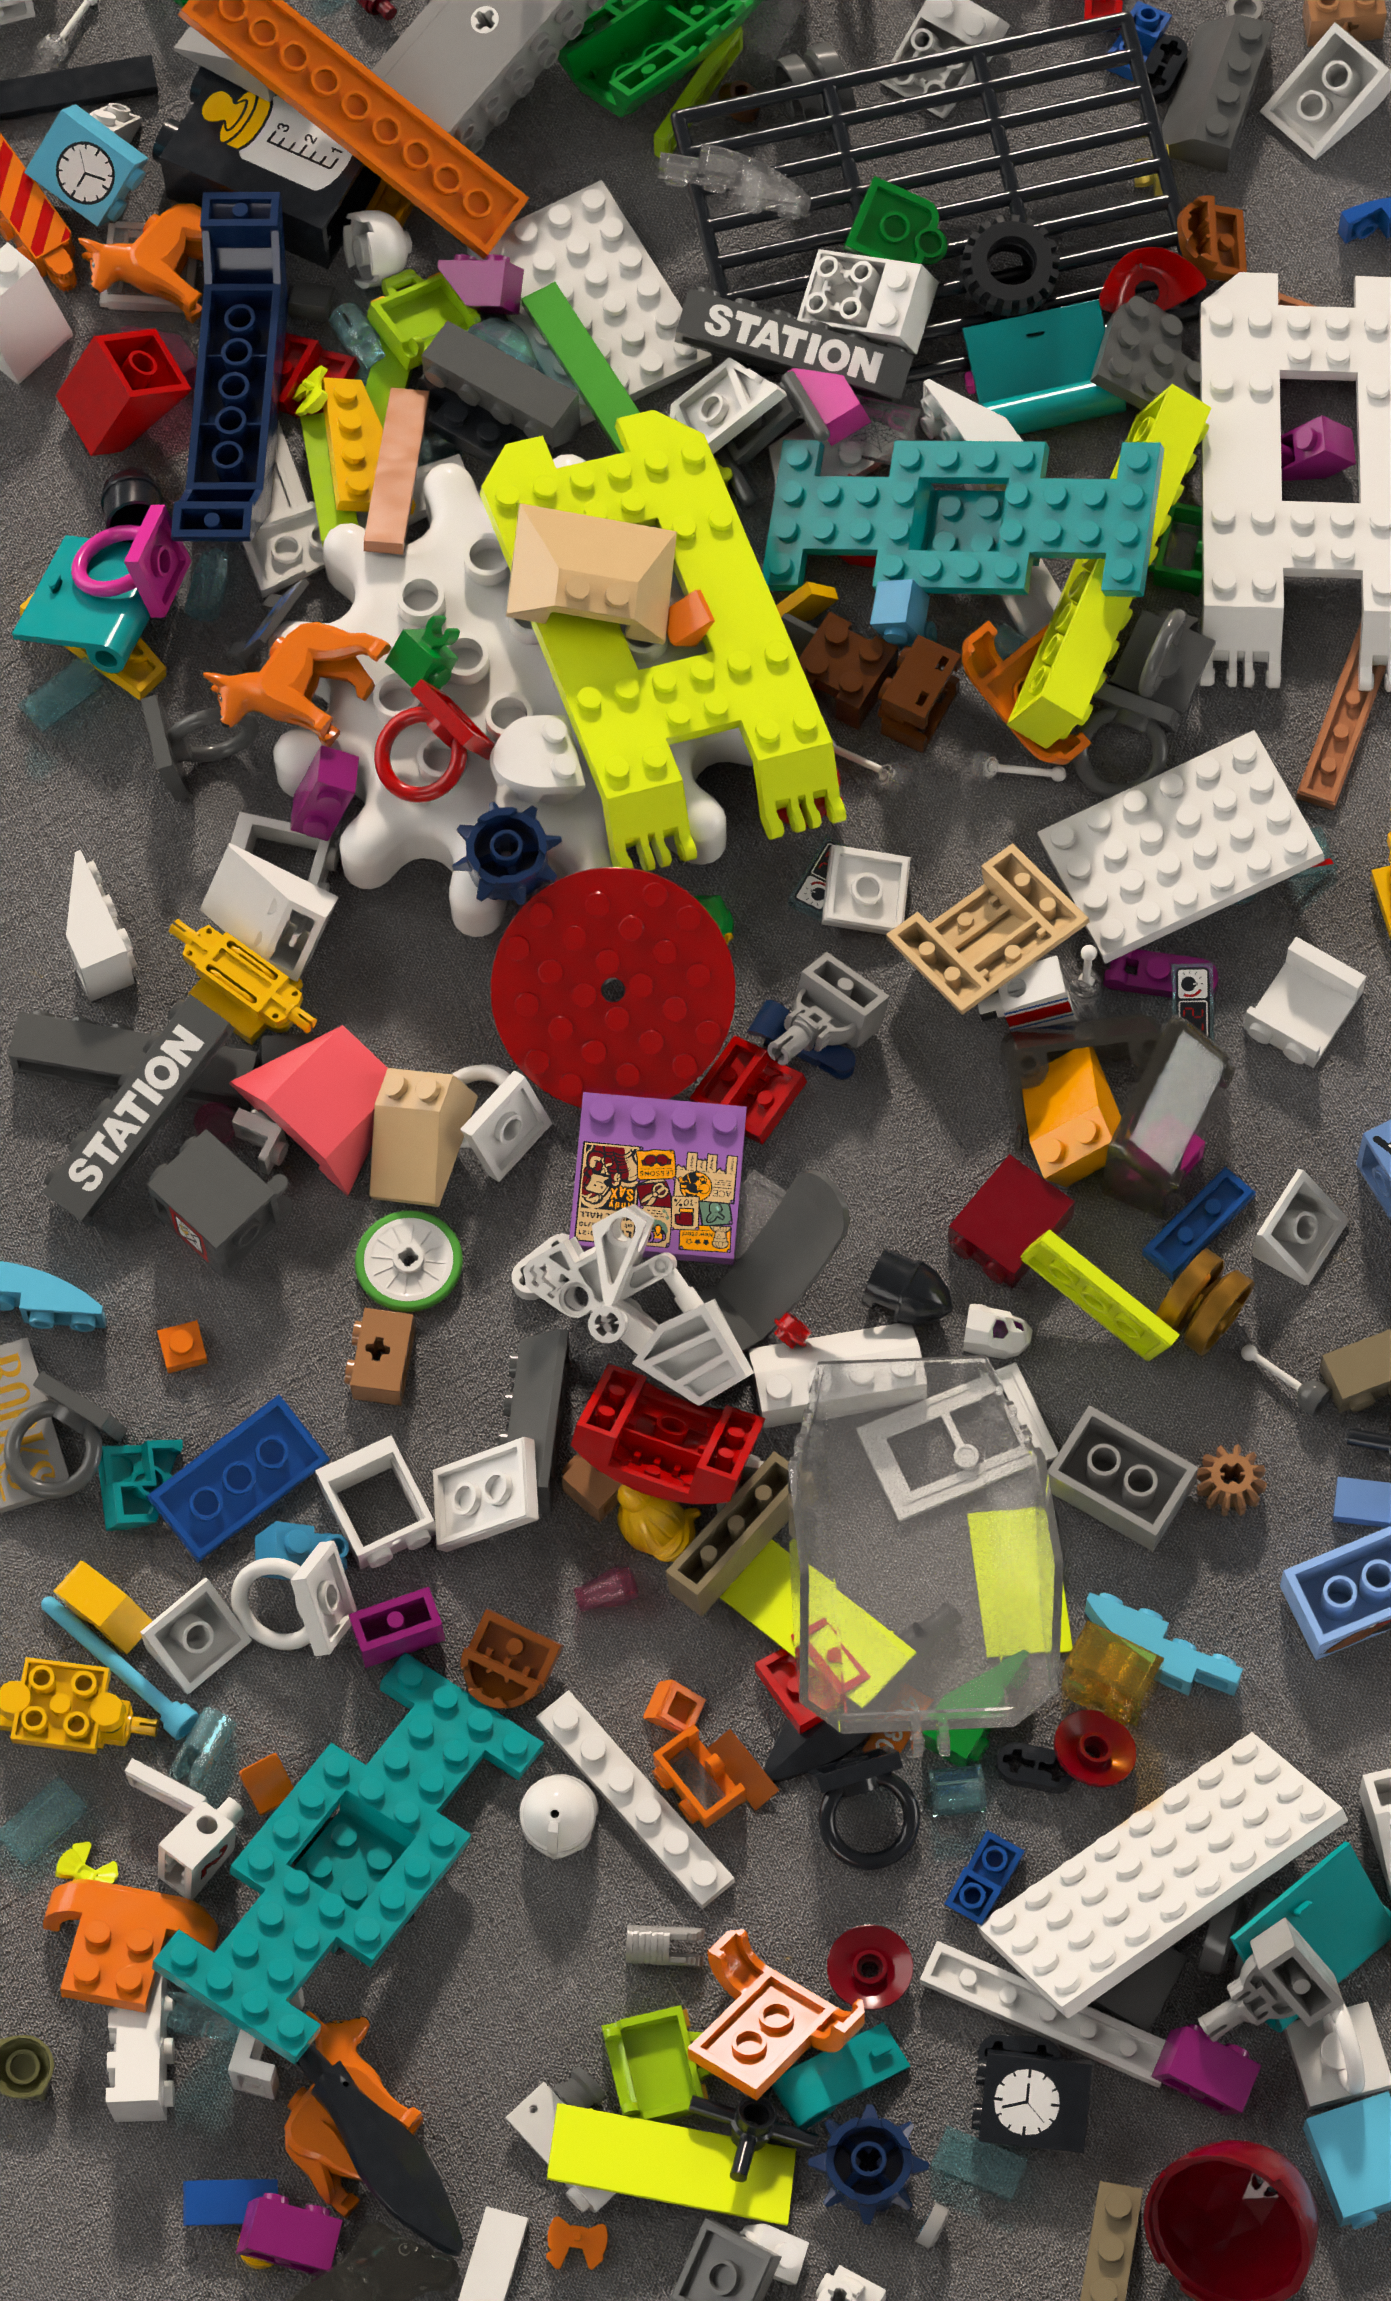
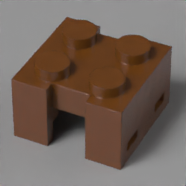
M829 611L798 660L815 700L818 689L835 697L836 719L859 730L877 702L879 691L887 677L892 678L898 669L896 667L898 647L878 636L868 640L852 632L851 622Z
M921 635L917 636L911 647L906 645L903 648L896 667L899 668L893 679L890 677L885 679L878 694L881 706L877 716L883 719L881 721L882 735L924 753L959 692L960 679L953 676L952 673L953 671L958 672L961 666V654ZM942 692L946 694V696L944 697L942 703L939 704L936 701ZM920 728L926 729L924 734L918 732Z

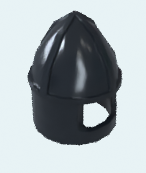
M131 466L114 473L105 481L100 504L104 513L106 528L129 524L141 526L150 505H163V495L160 487L142 469ZM126 540V541H120V542L133 543V540Z
M887 1248L882 1252L867 1283L862 1300L863 1306L873 1310L877 1304L883 1305L895 1311L894 1322L914 1326L938 1321L952 1312L953 1303L950 1290L936 1270L924 1261H915Z

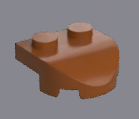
M1212 195L1197 197L1178 215L1177 228L1182 256L1192 263L1205 278L1228 282L1239 272H1247L1243 210L1215 205V196Z
M486 1609L469 1646L464 1647L460 1668L463 1671L468 1691L476 1700L493 1708L518 1707L532 1701L544 1689L564 1645L493 1610Z

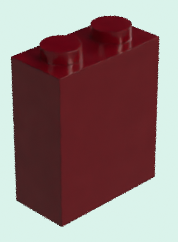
M1009 1154L949 1225L948 1242H950L951 1249L958 1256L965 1260L972 1258L983 1267V1272L991 1280L998 1284L1004 1282L1013 1289L1031 1268L1021 1260V1255L1029 1245L1049 1229L1058 1236L1073 1218L1075 1201Z

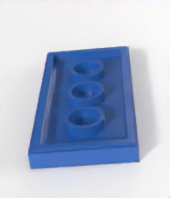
M278 1394L152 1491L146 1498L195 1561L199 1563L314 1474L315 1470L328 1463L330 1458L280 1394Z

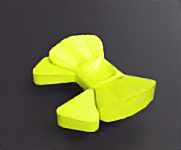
M324 366L317 367L305 378L293 396V399L297 402H300L306 396L295 412L300 417L305 416L307 413L313 414L319 411L328 399L327 392L322 390V380L328 371Z
M81 1842L73 1844L72 1849L67 1850L61 1855L57 1863L55 1875L62 1879H90L114 1884V1881L118 1878V1866L115 1861H112L97 1870L86 1865V1861L91 1849V1843Z

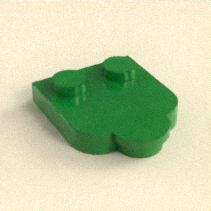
M874 176L842 249L855 255L933 265L945 256L948 244L943 232L937 228L939 213L932 202Z

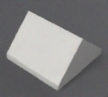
M1298 1169L1258 1231L1252 1256L1297 1282L1309 1285L1346 1227L1349 1219L1304 1170Z
M207 1578L201 1580L140 1631L146 1650L187 1695L252 1641Z

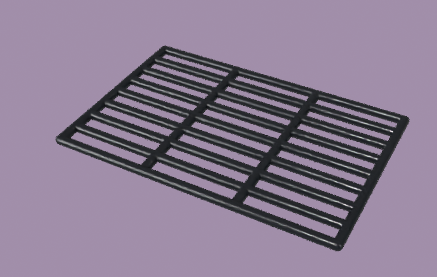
M1128 11L673 111L670 116L712 289L719 292L721 298L731 301L742 298L755 302L805 291L811 273L729 291L724 270L845 243L852 225L725 254L719 253L715 233L850 203L853 219L855 220L870 183L861 185L856 163L986 134L991 136L995 152L993 156L884 180L905 190H911L999 170L1004 192L937 206L939 222L1009 207L1010 215H1020L1019 222L1026 223L1027 215L1024 203L1158 174L1163 195L1035 223L1034 228L1039 230L1043 226L1049 232L1047 236L1167 210L1172 228L1171 232L1060 256L1058 271L1064 272L1122 259L1128 253L1146 247L1164 249L1177 247L1178 255L1183 257L1177 228L1178 215L1183 208L1133 15ZM1119 28L1121 30L1125 50L992 79L987 57ZM972 61L977 81L975 83L842 111L837 90ZM1130 65L1135 86L1001 115L996 97L998 93ZM814 95H823L827 111L825 116L692 144L687 123ZM981 97L986 119L855 148L851 147L847 131L848 126ZM1139 101L1144 119L1142 123L1010 152L1005 130ZM832 131L837 152L706 181L701 180L697 164L699 159ZM1148 137L1153 159L1027 187H1019L1015 166ZM841 167L846 187L844 189L713 218L710 216L706 196ZM969 238L948 242L947 252L941 260L962 256ZM1021 257L1023 265L990 272L997 281L1003 284L1029 280L1032 273L1029 264L1023 257ZM960 279L939 283L934 300L965 294L967 290L961 289ZM1142 281L1136 286L1135 294L1156 290L1158 286L1151 281ZM1103 286L1050 297L1039 311L1034 309L1033 313L1100 299ZM1204 290L1190 297L1191 305L1165 310V312L1178 317L1181 323L1200 319V305L1206 299ZM986 311L983 315L977 313L928 324L925 326L921 342L963 333V328L997 320L991 319L992 312ZM1001 315L999 320L1007 319V316ZM968 355L910 367L905 384L971 370ZM737 361L761 377L779 374Z

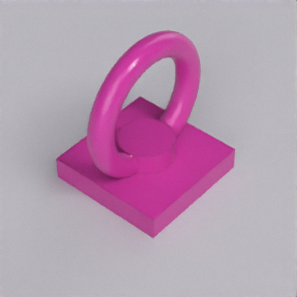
M150 505L141 526L129 524L111 527L87 540L78 550L72 562L71 574L75 585L82 592L96 597L117 596L137 588L150 616L165 618L192 561L183 541H172V519L166 506ZM133 540L124 560L129 574L111 581H96L88 576V564L100 550L116 542Z

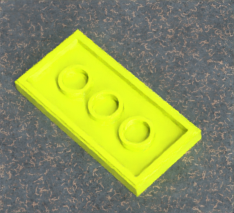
M1050 1229L1029 1245L1020 1257L1024 1263L1146 1361H1151L1171 1347L1180 1335Z

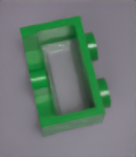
M1176 502L1170 507L1168 515L1171 516L1170 524L1166 531L1158 537L1162 538L1160 550H1158L1155 559L1148 567V572L1154 573L1153 585L1185 591L1199 597L1202 586V507Z

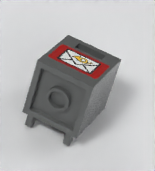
M207 1129L198 1137H190L181 1146L179 1155L168 1165L166 1163L160 1165L151 1174L147 1184L155 1215L223 1278L282 1224V1219L293 1209L290 1197H279L288 1188L286 1176L277 1174L265 1183Z

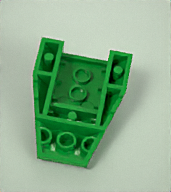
M608 0L600 10L594 11L587 18L581 33L575 39L569 40L559 50L557 60L582 93L622 119L624 116L635 112L639 106L655 95L666 91L670 85L707 58L741 26L763 0Z

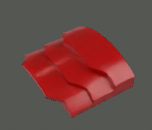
M608 1363L576 1424L571 1441V1446L589 1464L613 1480L653 1497L688 1504L730 1502L766 1418L726 1405L724 1410L698 1406L672 1396L650 1383H646L647 1377Z

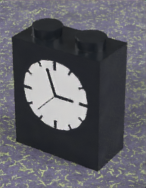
M988 2049L987 2060L978 2059L975 2085L984 2086L982 2104H973L971 2129L980 2130V2142L1084 2153L1093 2067L1092 2061Z

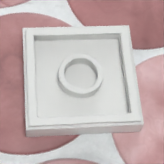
M832 844L829 849L821 924L886 935L903 923L911 857Z

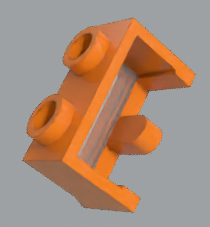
M694 1724L653 1753V1762L656 1766L652 1770L653 1776L666 1792L673 1788L682 1801L678 1803V1807L691 1824L699 1821L707 1829L736 1806L746 1801L745 1787L741 1783L738 1785L733 1783L725 1773V1765L716 1753L711 1755L699 1740V1730Z

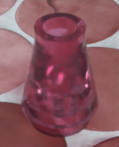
M616 1565L587 1583L574 1588L575 1597L581 1612L590 1609L631 1605L630 1600L639 1598L636 1581L629 1565L622 1568Z

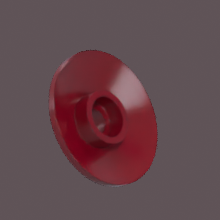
M1097 1710L1073 1712L1061 1721L1055 1731L1053 1743L1056 1757L1063 1769L1081 1783L1093 1787L1114 1786L1125 1780L1134 1768L1137 1754L1132 1735L1119 1720L1107 1713ZM1086 1752L1092 1753L1095 1756V1758L1091 1757Z
M860 1925L844 1932L832 1945L827 1958V1976L835 1994L848 2005L852 2006L857 1999L863 2000L864 2010H879L894 2004L905 1994L913 1976V1959L905 1941L894 1931L879 1925ZM873 1965L877 1968L878 1974L873 1978H867L861 1971L864 1966Z

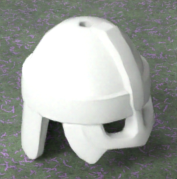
M566 1774L551 1775L538 1780L523 1796L519 1813L520 1823L527 1842L542 1854L555 1860L569 1856L588 1845L596 1816L599 1812V1806L592 1789L580 1779ZM553 1810H558L559 1816L557 1818L552 1817L551 1813Z

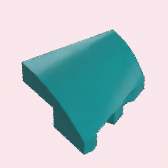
M182 1439L147 1440L142 1445L102 1446V1457L98 1470L106 1531L139 1528L157 1522L159 1513L146 1496L172 1477L170 1474L176 1457L183 1449Z

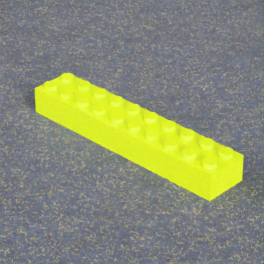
M1171 384L1136 415L1125 441L1161 442L1164 447L1148 567L1158 553L1159 548L1155 546L1158 537L1166 531L1170 524L1171 516L1168 515L1170 507L1178 501L1184 490V486L1180 484L1182 478L1191 470L1196 461L1197 455L1193 453L1194 449L1204 439L1209 429V424L1206 423L1211 407L1174 384ZM1120 455L1110 479H1117ZM1105 559L1075 560L1049 626L1006 724L1046 749L1058 739L1065 740L1077 724L1080 726L1084 725L1093 710V705L1090 704L1093 694L1099 691L1106 679L1107 674L1103 672L1106 662H1109L1117 652L1120 644L1116 640L1118 633L1124 629L1133 613L1129 606L1132 599L1136 597L1104 596L1101 591Z

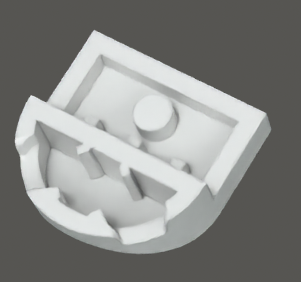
M567 714L519 718L503 731L491 751L490 767L495 780L500 786L506 784L510 789L518 793L517 798L521 801L538 803L543 795L580 794L586 786Z

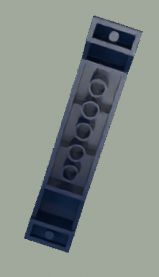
M203 192L200 221L205 283L186 489L180 500L174 501L171 538L172 541L251 542L271 512L280 408L279 395H281L288 316L282 198L280 192Z

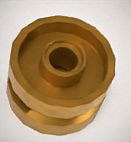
M1208 1248L1202 1250L1187 1266L1156 1312V1316L1176 1332L1182 1330L1189 1323L1184 1334V1343L1201 1356L1206 1354L1230 1328L1255 1285L1253 1280L1239 1270H1234L1221 1278L1225 1262Z

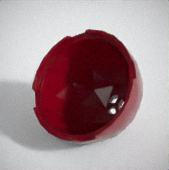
M1240 2140L1211 2142L1179 2157L1154 2180L1146 2197L1143 2215L1146 2239L1154 2259L1158 2265L1164 2263L1180 2282L1179 2289L1196 2301H1285L1299 2291L1314 2260L1319 2220L1317 2206L1307 2181L1297 2167L1284 2155L1258 2143ZM1256 2174L1262 2178L1263 2182L1261 2184L1258 2183ZM1272 2186L1276 2191L1270 2192L1268 2188Z

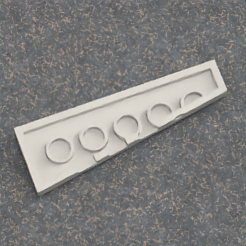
M460 454L418 467L413 494L416 507L413 515L409 517L408 526L427 517L423 485L431 469L443 463H454L464 467ZM315 501L269 515L252 541L242 542L262 598L325 568ZM357 512L359 526L366 529L369 512Z

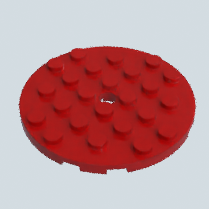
M600 867L579 871L551 883L535 894L520 909L504 932L497 948L491 974L490 995L496 1028L502 1043L518 1068L543 1091L563 1102L582 1108L583 1092L668 1100L695 1082L714 1061L729 1032L735 1007L736 980L731 953L716 921L695 897L674 882L654 873L625 867ZM617 978L624 984L625 994L620 1000L610 1001L603 996L601 987L607 979Z

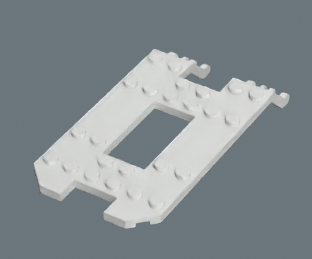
M1239 272L1201 302L1199 312L1200 401L1211 407L1206 423L1209 424V429L1201 441L1203 585L1201 635L1216 641L1199 684L1200 686H1212L1215 682L1213 661H1227L1225 683L1228 687H1236L1237 661H1243V687L1252 688L1255 681L1253 662H1267L1265 686L1267 688H1280L1284 616L1283 576L1361 579L1362 600L1358 690L1371 691L1374 688L1372 665H1385L1384 689L1386 692H1391V277L1355 276L1354 308L1278 305V273ZM1280 379L1356 381L1359 503L1282 501Z

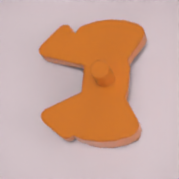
M559 2216L553 2218L549 2226L547 2238L551 2251L546 2254V2258L556 2270H560L569 2248H579L583 2250L588 2268L590 2270L595 2269L603 2261V2255L608 2245L606 2225L598 2224L588 2229L583 2226H570Z

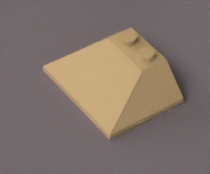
M520 503L518 506L506 617L546 624L551 612L625 624V638L664 645L677 531Z
M1013 843L981 866L984 884L931 923L919 912H916L886 934L887 940L962 1015L1090 923L1089 918Z

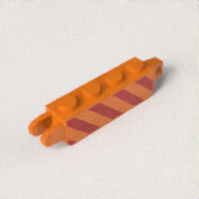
M0 133V233L7 242L11 239L18 247L16 249L36 266L42 278L48 275L53 284H56V288L63 290V292H68L75 288L77 284L73 263L75 247L72 243L71 230L35 180L24 173L26 170L25 166Z

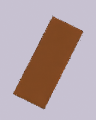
M731 1729L727 1730L707 1748L711 1755L716 1753L725 1765V1773L735 1785L741 1783L745 1787L746 1800L755 1811L779 1791Z

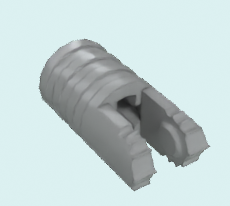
M627 1925L625 1963L703 1967L704 1956L691 1952L669 1953L670 1939L691 1942L704 1939L705 1928Z

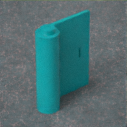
M1099 299L962 329L978 404L1005 417L1018 435L1126 412L1125 400L1090 382L1105 333Z
M65 535L12 632L13 639L85 648L88 658L94 666L104 672L118 673L126 665L151 616L137 588L112 597H96L82 592L72 579L71 566L78 550L90 538ZM116 542L100 550L88 564V576L96 581H111L129 574L124 560L132 543Z
M1345 1841L1230 1937L1243 1963H1245L1253 1954L1249 1941L1286 1917L1334 1973L1339 1984L1391 1940V1911L1380 1901L1351 1844ZM1296 2014L1284 2019H1268L1265 2023L1276 2032L1281 2033L1299 2016Z

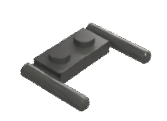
M793 371L785 373L781 377L779 384L774 383L783 389L787 396L714 453L715 458H717L722 467H729L732 470L733 476L729 482L744 507H753L757 502V497L739 466L741 464L746 465L800 415L804 418L817 441L824 442L830 437L829 429Z

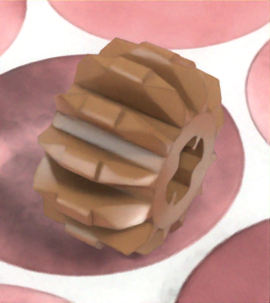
M1237 1444L1234 1446L1232 1454H1228L1226 1449L1220 1445L1217 1447L1216 1457L1210 1454L1203 1456L1202 1463L1204 1467L1198 1468L1196 1478L1201 1483L1197 1485L1196 1492L1198 1496H1208L1205 1504L1208 1509L1220 1504L1222 1505L1221 1515L1223 1517L1228 1515L1230 1507H1234L1236 1512L1242 1516L1245 1514L1246 1504L1252 1507H1256L1259 1504L1260 1498L1258 1494L1266 1491L1267 1483L1261 1479L1265 1475L1266 1469L1264 1465H1254L1256 1461V1454L1254 1452L1248 1453L1243 1457L1241 1456V1446ZM1233 1477L1239 1479L1238 1483L1235 1481H1231L1229 1484L1223 1482L1224 1478L1227 1480H1231Z

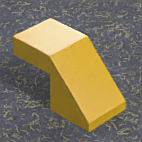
M80 1561L53 1591L80 1620L93 1624L124 1654H128L141 1640L140 1631L152 1622V1619L126 1593L84 1561Z

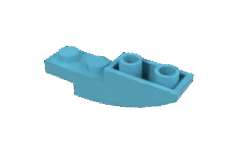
M0 1261V1311H11L15 1307H19L24 1323H29L30 1326L38 1329H50L54 1325L70 1326V1328L76 1331L91 1332L95 1328H106L107 1319L103 1306L87 1293L49 1273L28 1266Z
M1089 1592L1086 1600L1085 1614L1110 1646L1143 1673L1189 1696L1194 1681L1235 1696L1243 1668L1236 1666L1237 1663L1233 1659L1221 1654L1206 1655L1196 1651L1195 1645L1183 1639L1175 1638L1173 1641L1166 1639L1169 1622L1163 1621V1617L1153 1610L1140 1608L1137 1611L1124 1606L1123 1601L1114 1595L1100 1593L1098 1596Z

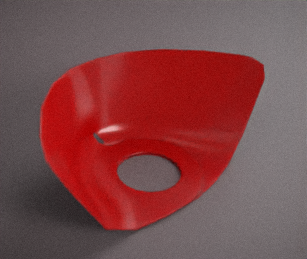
M1146 247L1128 253L1113 267L1104 282L1099 302L1101 309L1113 314L1121 305L1127 303L1135 296V288L1140 282L1151 281L1159 289V297L1153 304L1165 311L1203 290L1207 285V281L1204 275L1192 263L1177 253L1164 248Z

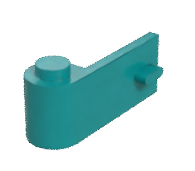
M883 2022L851 2038L837 2052H823L801 2064H798L796 2061L771 2087L796 2128L805 2130L825 2119L835 2110L837 2105L908 2070L911 2065Z

